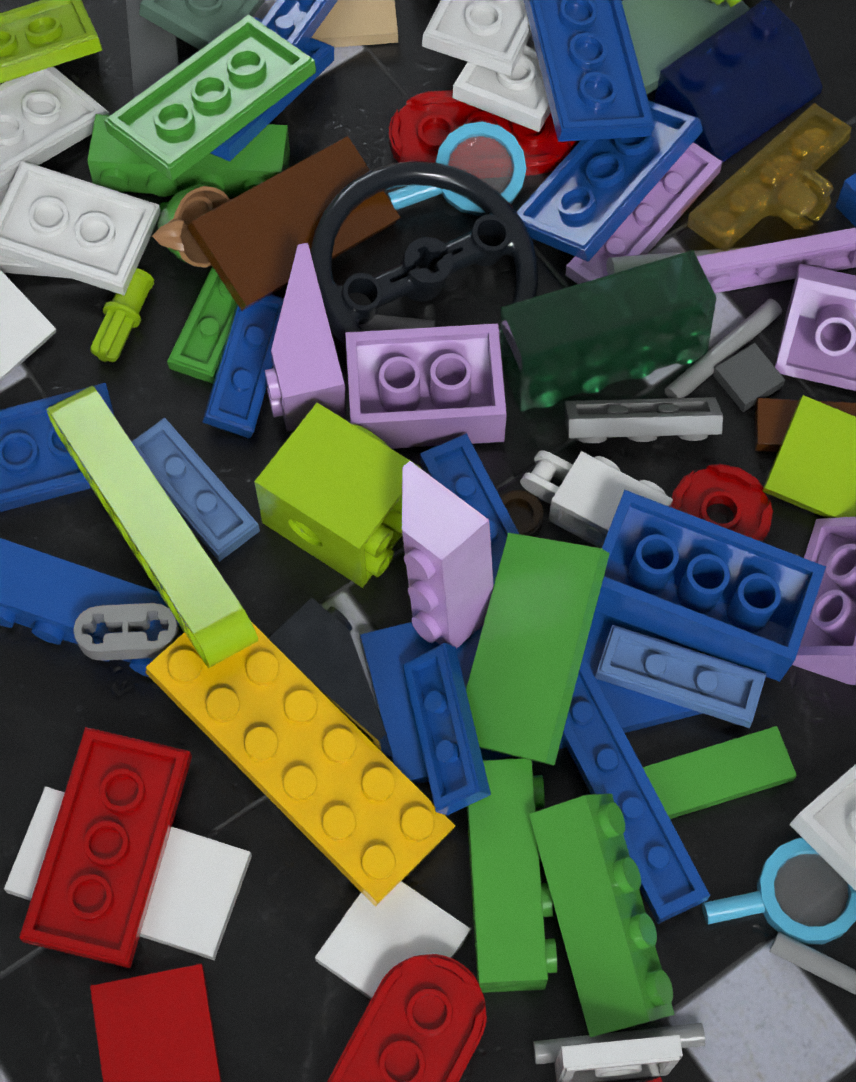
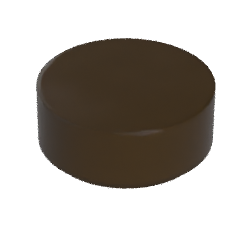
M513 490L501 495L500 498L519 534L536 537L541 531L544 516L540 501L531 493L522 490Z

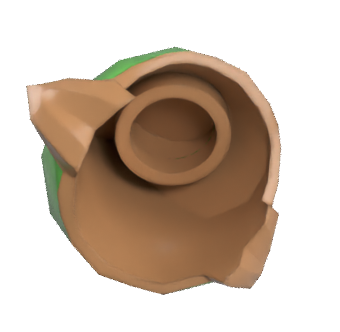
M196 184L176 193L169 202H163L159 205L161 214L157 223L158 230L152 237L161 246L169 249L181 261L197 267L206 268L211 266V263L187 227L191 221L230 201V199L223 191L203 184Z

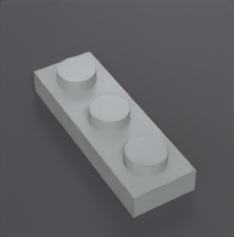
M716 397L565 401V423L568 437L577 438L584 443H601L607 440V437H628V439L636 442H650L656 440L658 436H678L684 440L698 441L706 439L708 435L722 434L723 414Z

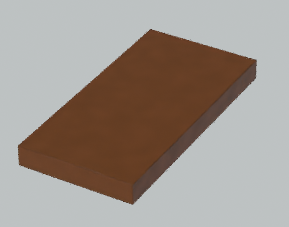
M347 136L191 221L187 228L241 311H244L288 285L297 246L308 243L311 251L315 230L325 209L336 194L351 181L369 172L370 169ZM384 191L365 200L351 212L342 224L335 239L332 259L395 224L401 218Z

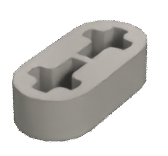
M156 603L90 607L78 616L73 629L75 639L84 655L101 661L156 658L180 636L177 620L170 609ZM160 620L162 628L168 629L160 631L156 641H149L145 632H132L148 630L150 628V621ZM98 623H105L110 632H122L105 634L103 643L95 644L92 636L87 634L95 632Z

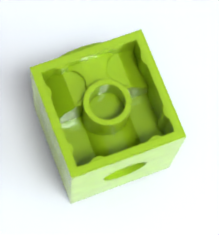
M316 403L254 481L262 523L363 588L372 575L380 577L384 573L394 556L392 548L403 535L402 467L410 460L392 450L371 431L359 425L349 423L321 404Z

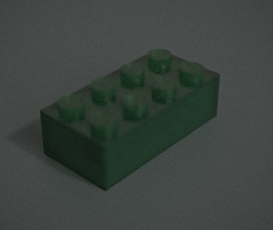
M694 250L501 307L502 368L520 410L524 411L533 407L546 408L556 404L560 399L582 392L595 393L605 388L608 384L628 378H644L657 369L677 363L680 365L689 364L708 352L717 297Z

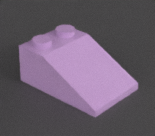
M308 243L297 246L271 349L273 368L264 370L273 417L283 415L287 432L295 430L316 403L321 404L341 418H345V384Z

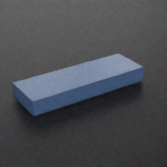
M163 418L132 441L186 524L219 562L260 532L259 524L166 418Z
M612 625L595 678L750 728L766 674Z

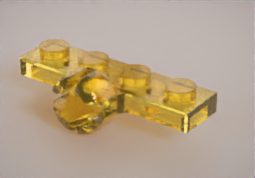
M814 103L689 214L688 227L724 252L731 248L761 219L769 215L779 217L795 230H808L814 223L803 216L818 221L831 203L830 195L833 191L832 183L815 171L849 141L852 127Z

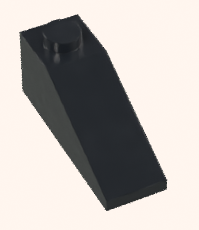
M311 598L268 639L389 759L393 754L385 727L350 634L353 630L352 625L336 608L331 606L326 610Z

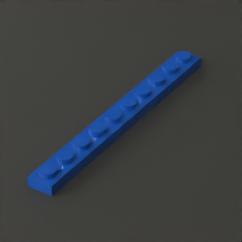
M464 434L420 453V463L427 474L489 519L494 586L508 533L519 534L468 435ZM583 655L562 739L591 795L612 794L614 803L621 809L625 819V832L623 834L630 858L636 863L641 876L640 891L657 924L707 901L710 894Z

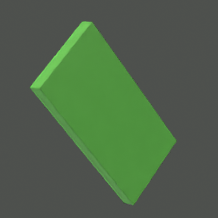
M248 14L106 118L104 121L107 132L173 181L315 74V60Z
M508 533L466 688L480 748L555 765L610 555L609 552L597 547Z

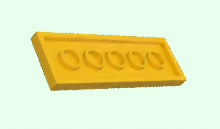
M253 623L258 641L210 668L205 665L184 632L146 666V674L376 907L454 829L455 825L445 815L437 813L434 804Z

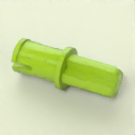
M136 268L125 296L115 293L113 300L106 302L103 307L105 317L90 347L91 353L101 361L115 362L119 358L132 328L138 327L141 322L139 312L149 290L154 285L153 277L142 269Z

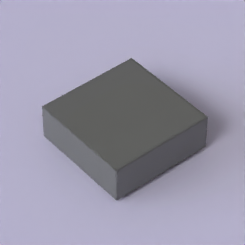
M756 343L715 367L713 373L714 378L742 412L753 407L756 404L757 398H767L783 388L785 382L784 377Z

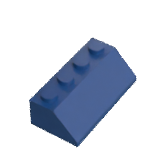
M624 490L602 549L609 552L610 555L595 611L724 661L765 673L766 677L780 682L796 659L826 566Z

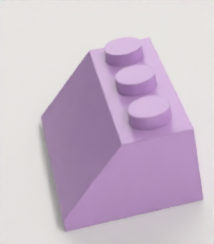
M799 263L775 363V368L780 374L856 391L855 275Z
M498 323L345 333L350 418L352 424L371 431L391 449L439 446L464 434L468 435L472 444L504 442L506 403Z
M409 461L402 467V534L405 551L404 562L407 567L409 583L408 593L411 599L413 616L412 624L417 633L427 642L433 643L436 641L440 645L445 642L455 646L457 649L484 625L494 587L489 519L413 462Z
M856 517L816 519L804 558L826 566V570L796 659L792 665L849 685H856Z

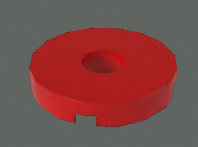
M724 464L709 465L706 469L697 472L694 470L683 477L672 495V508L764 542L769 533L773 514L771 502H768L767 496L762 491L764 487L758 479L739 467ZM713 504L726 505L732 510L734 519L725 524L716 523L709 518L706 509Z

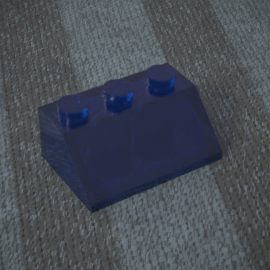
M762 0L662 69L659 75L655 103L699 118L703 132L696 138L694 143L723 163L820 94L823 86L799 27L772 1Z

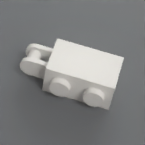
M541 450L534 458L536 466L533 471L525 473L520 480L521 485L528 492L551 504L548 521L599 548H602L624 490L671 507L673 499L666 496L663 489L655 483L647 480L637 481L622 473L619 467L611 460L601 456L592 457L582 451L574 464H571L550 452ZM553 476L563 481L560 487L550 482Z

